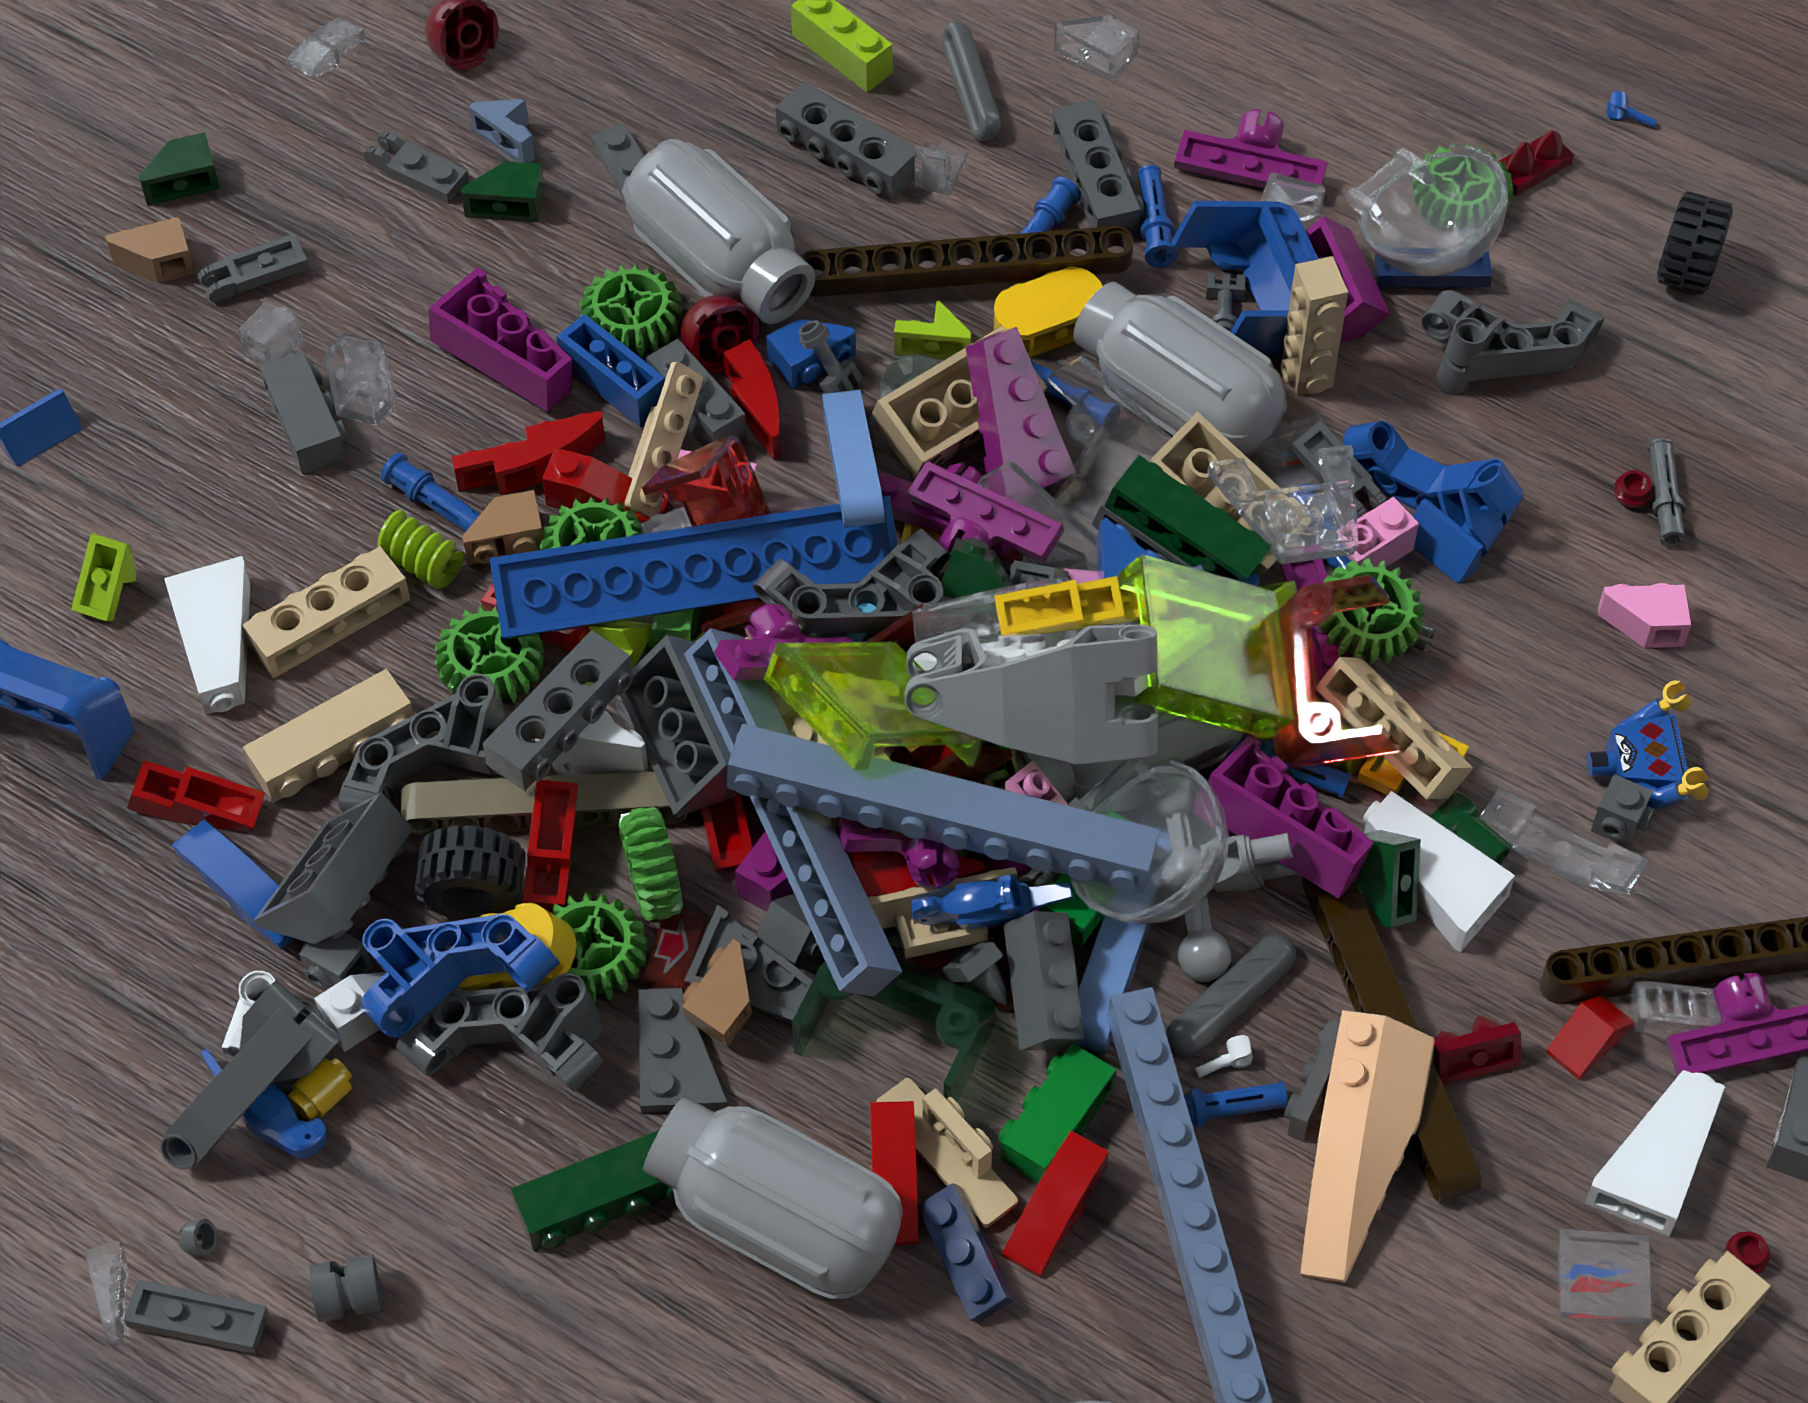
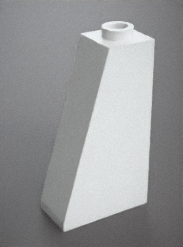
M236 557L164 578L205 715L214 712H225L234 706L244 704L248 643L242 624L249 621L250 581L243 557Z
M1392 791L1381 803L1378 800L1373 802L1363 817V821L1366 822L1364 833L1384 830L1421 839L1417 905L1452 947L1461 953L1508 898L1515 875Z
M1683 1070L1594 1178L1585 1204L1669 1237L1678 1218L1725 1086L1716 1083L1708 1075L1690 1073Z

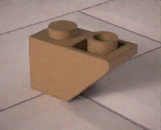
M179 217L105 235L115 266L157 283L195 274Z
M534 490L495 497L462 536L467 565L476 563L487 564L490 563L489 558L540 550L541 540H544Z
M732 939L726 949L720 947L716 950L707 966L710 970L701 982L694 981L682 998L684 1003L682 1009L685 1019L726 1047L729 1046L752 1015L740 943L735 939Z

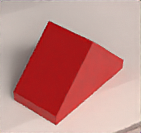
M1603 995L1581 1002L1547 1048L1546 1054L1576 1079L1580 1080L1634 1026L1635 1022Z

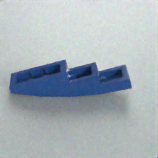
M202 820L171 845L177 856L200 873L205 884L225 899L238 917L281 950L294 939L256 925L254 919L279 885L209 823Z

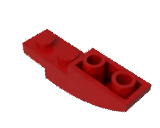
M601 411L580 413L574 417L551 422H540L536 425L525 427L527 440L507 442L501 446L479 451H467L461 455L452 456L458 491L497 483L499 494L503 495L541 483L555 448L589 455L605 440Z

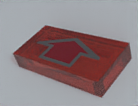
M681 909L680 913L671 915V918L661 920L643 975V985L658 989L682 988L683 993L686 991L685 978L701 944L708 920L706 914Z

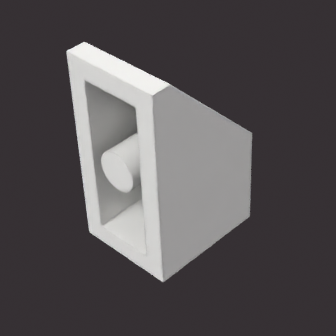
M386 972L350 975L314 998L316 1006L322 1014L323 1022L342 1038L338 1044L344 1052L380 1030L364 1013L361 1003L366 991Z

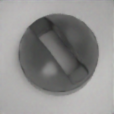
M192 1220L181 1227V1239H178V1244L184 1252L189 1255L198 1256L208 1255L214 1251L217 1244V1230L210 1220Z

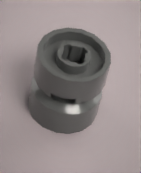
M374 1254L348 1258L345 1266H340L336 1261L310 1265L311 1290L318 1322L344 1318L347 1310H352L356 1315L382 1311L381 1289Z

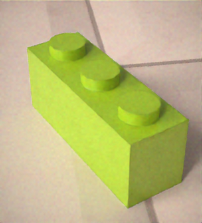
M797 0L791 5L792 35L868 93L893 74V44L836 0Z

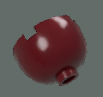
M440 0L431 9L426 19L425 34L428 46L437 58L457 69H472L481 65L486 60L482 56L487 53L489 47L494 49L498 40L499 25L497 15L482 0Z
M727 295L708 296L698 300L689 308L683 318L681 327L683 345L711 374L725 373L724 352L749 339L756 348L760 333L758 319L746 305Z

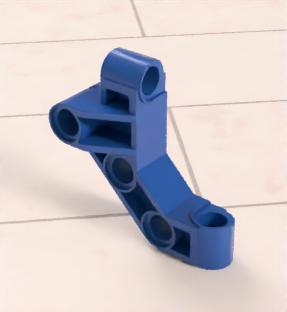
M1386 421L1353 425L1344 434V446L1372 476L1373 479L1371 481L1380 489L1381 493L1391 498L1394 497L1397 501L1415 510L1423 499L1429 500L1483 545L1481 557L1486 555L1503 530V526L1507 524L1524 498L1523 489L1500 459L1495 458L1444 466L1410 449L1394 427Z
M508 914L484 916L401 929L390 919H381L375 921L366 929L362 937V944L386 973L366 991L362 998L361 1007L364 1013L387 1036L399 1037L412 1029L467 977L506 971L524 991L529 993L560 962L534 934L531 935L517 920Z

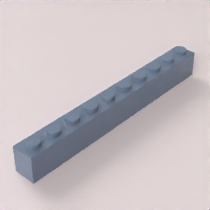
M710 628L684 655L730 754H732L742 724L790 735L765 680H733L714 654L720 640H741L745 638ZM750 796L839 991L874 997L895 979L902 970L848 855L844 852L830 817L824 816L818 811L798 806L788 807L775 800Z
M746 724L741 725L728 762L727 788L736 790L745 796H759L778 801L784 806H798L818 811L827 817H842L857 821L870 828L881 827L903 833L910 838H924L940 842L953 849H967L983 853L992 859H1006L1026 864L1035 870H1049L1069 875L1078 881H1092L1112 886L1121 892L1144 894L1160 830Z
M1153 987L1110 996L1107 1012L1108 1022L1215 1403H1272Z

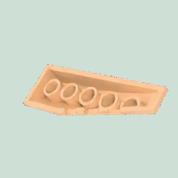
M1342 1010L1312 1177L1300 1272L1302 1277L1346 1283L1368 1236V1228L1376 1211L1380 1210L1386 1197L1385 1191L1394 1172L1398 1171L1404 1158L1403 1153L1411 1135L1415 1134L1420 1124L1435 1039L1384 1015Z

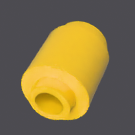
M324 1058L309 1075L300 1077L291 1086L293 1091L287 1097L294 1109L305 1120L312 1121L316 1116L321 1118L352 1089L348 1081L352 1078V1074L338 1059L334 1058L330 1062Z

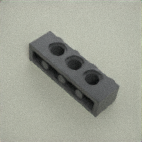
M804 81L776 107L777 132L785 140L798 144L808 150L815 158L823 159L836 167L843 175L851 176L866 185L875 194H880L893 201L919 175L918 149Z
M1095 100L1053 109L1052 135L1070 180L1079 187L1082 193L1079 202L1089 227L1121 226L1132 235L1139 233L1140 217H1144L1143 201L1140 195H1134L1131 172L1128 167L1123 168L1120 146L1118 141H1112L1109 135L1110 125L1106 113H1100Z
M591 630L482 743L487 766L524 791L535 781L542 780L549 772L555 759L562 752L566 753L571 750L577 742L579 734L590 723L594 724L601 718L606 706L616 695H622L629 688L633 679L630 655ZM588 682H594V683H595V684L589 685V686H584V685H583V684L588 683ZM562 710L568 711L564 714H555L556 712ZM532 739H541V741L536 743L528 742Z

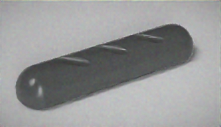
M949 22L942 34L943 49L971 132L976 140L985 142L998 135L1001 128L1000 115L970 29L961 22Z
M1275 933L1265 936L1170 1022L1165 1032L1171 1053L1178 1057L1188 1058L1197 1055L1292 968L1297 954L1294 943L1288 937Z

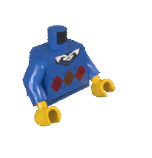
M1677 680L1669 682L1663 688V700L1656 698L1611 729L1606 751L1587 753V771L1589 776L1611 775L1612 778L1615 774L1653 790L1648 806L1655 810L1683 802L1689 794L1697 800H1703L1708 796L1709 789L1704 783L1700 782L1707 781L1709 777L1699 767L1687 768L1676 715H1669V710L1672 708L1676 711H1684L1690 707L1691 698L1687 694L1674 699L1678 693L1683 692L1686 688L1682 682Z

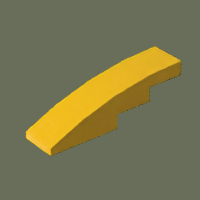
M1158 572L1118 580L1117 576L1078 584L1076 580L994 596L1002 637L1080 630L1087 626L1114 625L1166 616Z

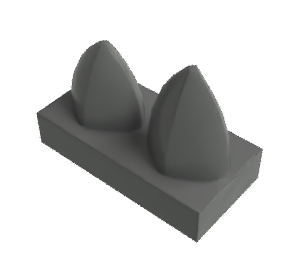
M994 942L971 944L940 968L950 982H963L982 996L991 997L1003 1005L1008 1003L1005 984L995 963L1003 955Z

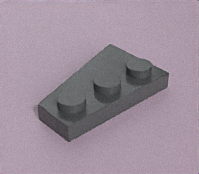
M717 905L685 978L686 985L690 986L696 980L701 982L710 970L707 966L716 950L720 947L726 949L732 939H735L740 943L752 1010L804 1029L820 992L819 985L782 955L775 953L760 941L757 935L747 927L744 928L727 911Z
M682 988L639 990L641 1114L671 1112L677 1102L684 1096L709 1110H721L728 1107L727 1100L698 1028L685 1019L682 1009L684 1004L682 1002L684 995Z

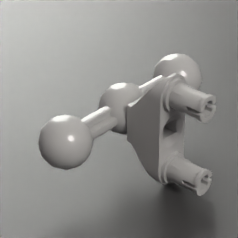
M1170 766L1161 770L1154 777L1150 786V798L1153 806L1161 814L1167 816L1169 820L1174 853L1168 858L1164 867V880L1168 889L1174 895L1182 898L1188 935L1182 940L1178 949V962L1181 970L1189 978L1198 982H1210L1220 978L1227 971L1231 962V948L1225 937L1213 930L1207 893L1213 887L1217 892H1242L1261 888V885H1265V880L1296 875L1298 873L1279 862V860L1293 858L1288 833L1250 840L1249 836L1246 837L1243 834L1227 837L1210 846H1205L1206 851L1200 849L1193 812L1197 809L1203 795V786L1199 777L1192 770L1183 766Z

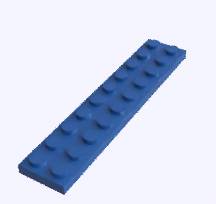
M890 496L882 497L885 523L844 528L840 504L489 558L502 639L758 600L760 598L755 593L752 585L778 559L787 562L800 574H805L815 584L859 583L898 545Z

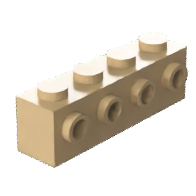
M1333 256L1295 264L1281 371L1285 382H1291L1296 396L1307 393L1316 394L1333 388L1348 290Z
M384 669L242 748L250 771L271 802L274 803L283 797L287 798L295 795L303 786L320 777L323 778L331 775L338 767L354 759L358 748L366 739L413 716L412 705L389 671Z

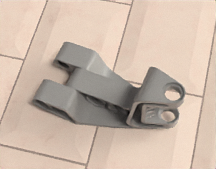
M1087 626L1069 642L1060 647L997 666L986 665V657L977 633L971 628L955 630L918 641L907 652L906 668L912 679L906 685L904 701L908 711L918 718L1007 748L1075 765L1143 758L1157 753V708L1145 703H1115V682H1122V677L1148 675L1158 671L1157 630L1151 626ZM921 653H930L936 658L937 664L931 670L925 671L918 669L914 665L913 660ZM926 687L934 691L936 698L928 705H920L912 699V693L918 688Z

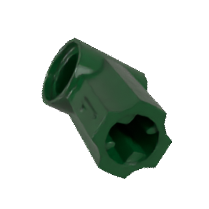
M1454 793L1429 816L1499 865L1503 863L1504 859L1511 852L1512 845L1480 819V813L1475 804L1463 794Z

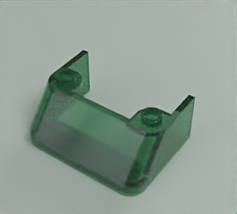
M898 961L902 972L874 997L860 996L936 1025V1033L939 1039L946 1045L959 1050L943 1083V1096L945 1099L951 1097L958 1103L995 1026V1006L983 994ZM826 962L820 966L792 1020L794 1054L802 1056L830 999L844 1000L854 995L853 993L839 991Z

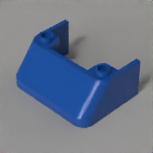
M1194 201L1171 241L1173 248H1206L1211 259L1219 268L1242 270L1260 311H1242L1230 332L1267 357L1280 354L1284 348L1295 264L1318 259L1297 212L1289 205L1275 201Z
M0 639V707L80 736L95 778L103 781L135 730L123 695L119 692V685L107 677L95 678L13 648L7 642Z

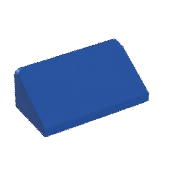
M60 388L0 422V445L15 466H20L77 433L82 428L69 400Z
M1423 499L1413 514L1414 519L1419 523L1414 549L1455 583L1459 584L1478 569L1483 545L1429 500Z

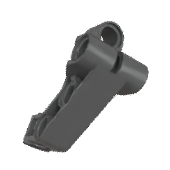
M1445 290L1439 294L1423 315L1421 326L1427 335L1447 346L1435 377L1436 384L1444 392L1460 394L1465 392L1471 383L1476 380L1557 373L1570 370L1584 350L1595 339L1603 324L1604 317L1570 299L1556 321L1518 325L1458 292Z
M919 529L900 546L897 545L859 583L815 584L805 574H800L787 562L778 559L752 586L755 593L765 604L785 606L800 625L801 632L805 634L909 632L917 638L928 639L937 635L942 627L943 587L935 575L947 563L950 553L923 529ZM869 603L874 605L876 609L865 613L859 611L857 607L861 604ZM805 605H814L818 608V611L813 614H804L799 610Z
M483 674L469 675L461 681L456 694L362 742L348 775L342 784L339 794V809L344 812L380 792L390 800L391 796L395 793L399 781L436 762L489 775L492 773L501 775L487 766L482 744L508 717L490 678ZM440 731L434 738L425 739L431 732ZM387 758L381 765L373 766L377 760Z
M564 973L555 977L549 984L536 985L529 993L521 987L449 993L412 1029L400 1036L396 1048L402 1056L427 1076L443 1068L468 1045L513 1041L553 1077H558L573 1092L577 1091L604 1064L600 1055L590 1046L601 1034L604 1024L583 980L575 974ZM519 1009L523 1010L518 1017L508 1018L512 1012ZM464 1015L457 1023L449 1024L450 1020L455 1016Z
M275 980L243 1016L240 1051L162 1136L164 1139L160 1144L163 1158L168 1164L181 1170L188 1169L193 1165L196 1166L271 1084L307 1076L342 1039L323 1022L319 1009L311 1002L295 997L278 980Z

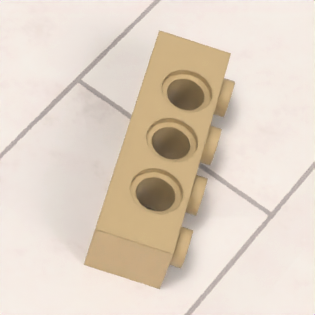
M379 546L369 553L357 556L353 562L339 570L325 574L318 582L302 591L290 594L284 601L267 611L255 614L249 621L242 624L248 646L272 679L410 601L406 578L382 547Z
M1339 657L1315 687L1426 799H1448L1472 771L1473 767L1362 658Z
M1728 1251L1717 1263L1710 1258L1695 1275L1694 1280L1698 1284L1692 1291L1688 1293L1682 1289L1668 1305L1666 1310L1671 1314L1661 1324L1655 1319L1639 1338V1341L1643 1344L1634 1355L1626 1351L1611 1370L1616 1376L1609 1391L1623 1403H1674L1761 1305L1771 1285ZM1704 1299L1718 1301L1722 1305L1723 1310L1710 1308ZM1685 1329L1690 1331L1695 1336L1696 1341L1684 1340L1679 1336L1677 1330ZM1649 1361H1661L1667 1366L1669 1371L1658 1372L1651 1367Z

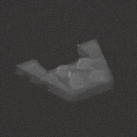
M1351 445L1320 448L1314 459L1325 482L1322 484L1257 491L1244 458L1211 461L1207 473L1252 530L1260 534L1267 543L1272 545L1270 551L1280 564L1353 555L1358 547L1356 504H1353L1355 475L1351 471V461L1353 459V448Z

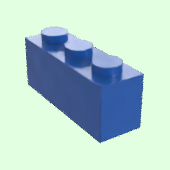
M582 315L557 335L558 345L572 358V374L641 428L646 424L651 406H657L665 377L587 315Z

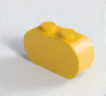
M1073 266L1059 271L1048 272L1040 278L1023 284H1015L1009 289L1001 291L996 298L994 305V330L1001 326L1005 330L1017 327L1029 358L1074 342V327L1081 311L1095 292L1103 286L1093 273Z
M522 903L515 906L514 910L500 913L512 916L531 935L534 934L559 960L560 964L537 985L549 984L558 975L568 972L576 954V937L573 929L566 921L534 903ZM488 913V914L481 915L480 917L491 916V915H498V914H496V913ZM506 971L467 977L458 985L469 991L520 987Z

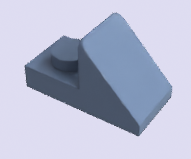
M525 100L473 102L469 106L473 132L516 162L531 163L535 159L533 137L526 128L529 119Z

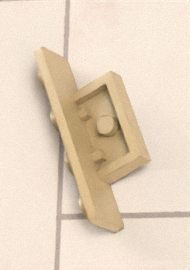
M672 362L670 364L657 406H651L628 475L632 478V482L625 500V506L648 519H657L703 382L702 375L680 362Z
M1014 867L992 870L961 879L955 878L949 885L938 889L933 884L930 885L929 889L912 887L900 892L867 898L882 929L896 926L906 959L988 941L987 927L963 929L955 923L922 925L912 918V900L932 896L944 897L954 891L957 884L979 881L997 882L1000 876L1012 875L1018 879V874Z
M905 1078L876 1100V1102L914 1101L916 1152L946 1186L954 1183L961 1187L975 1218L984 1228L990 1227L1017 1206L1018 1198L991 1169L993 1149L991 1141L981 1129L976 1128L973 1130L964 1120V1112L953 1098L948 1097L945 1099L936 1088L925 1095L910 1078Z

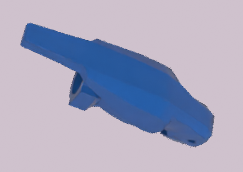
M1012 875L1000 876L997 882L979 881L957 884L955 890L944 897L932 896L912 900V918L922 925L955 923L963 929L994 926L1017 919L1033 912L1035 909L1074 898L1073 884L1062 883L1029 887L1026 883H1019V879Z
M205 1049L201 1052L203 1061L213 1078H215L222 1069L209 1050ZM275 1083L271 1084L240 1117L253 1135L296 1158L305 1159L319 1152L326 1143L327 1132L322 1120L314 1117L313 1121H300L292 1103L275 1086Z

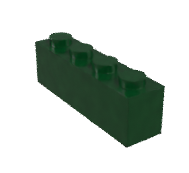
M1140 455L1136 457L1113 486L1104 505L1112 513L1236 598L1260 568L1272 547L1260 534L1253 530H1248L1232 519L1225 510L1213 506L1197 495L1190 486L1181 484L1165 473L1158 464L1149 462Z
M660 1130L511 1188L516 1211L533 1252L541 1248H556L565 1243L569 1237L584 1231L587 1233L599 1231L607 1226L609 1221L621 1216L639 1215L645 1212L650 1205L664 1199L675 1200L673 1188L643 1172L646 1157Z

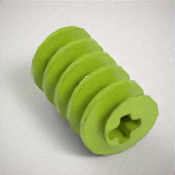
M401 509L396 510L388 517L379 533L377 547L381 546L394 564L403 566L404 570L410 574H415L423 582L428 581V584L435 589H442L448 586L461 570L465 553L463 551L455 552L456 543L450 539L444 541L443 535L439 532L431 534L429 526L426 524L419 526V521L414 517L407 519L406 513Z

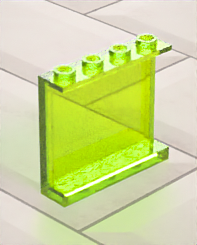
M1143 554L1117 574L1119 589L1137 593L1141 625L1151 626L1157 630L1158 671L1147 675L1149 687L1133 699L1134 703L1150 704L1156 707L1159 713L1167 712L1186 717L1190 721H1202L1218 725L1226 730H1237L1253 734L1257 738L1273 737L1294 720L1275 591Z
M895 642L776 644L764 680L853 770H868L876 747L947 745L968 766H973L983 739L921 719L908 711L904 701L905 688L912 678L906 668L907 653ZM913 660L914 665H915L918 669L924 670L919 664H917V663ZM926 687L918 688L912 693V699L920 705H928L936 698L934 691Z

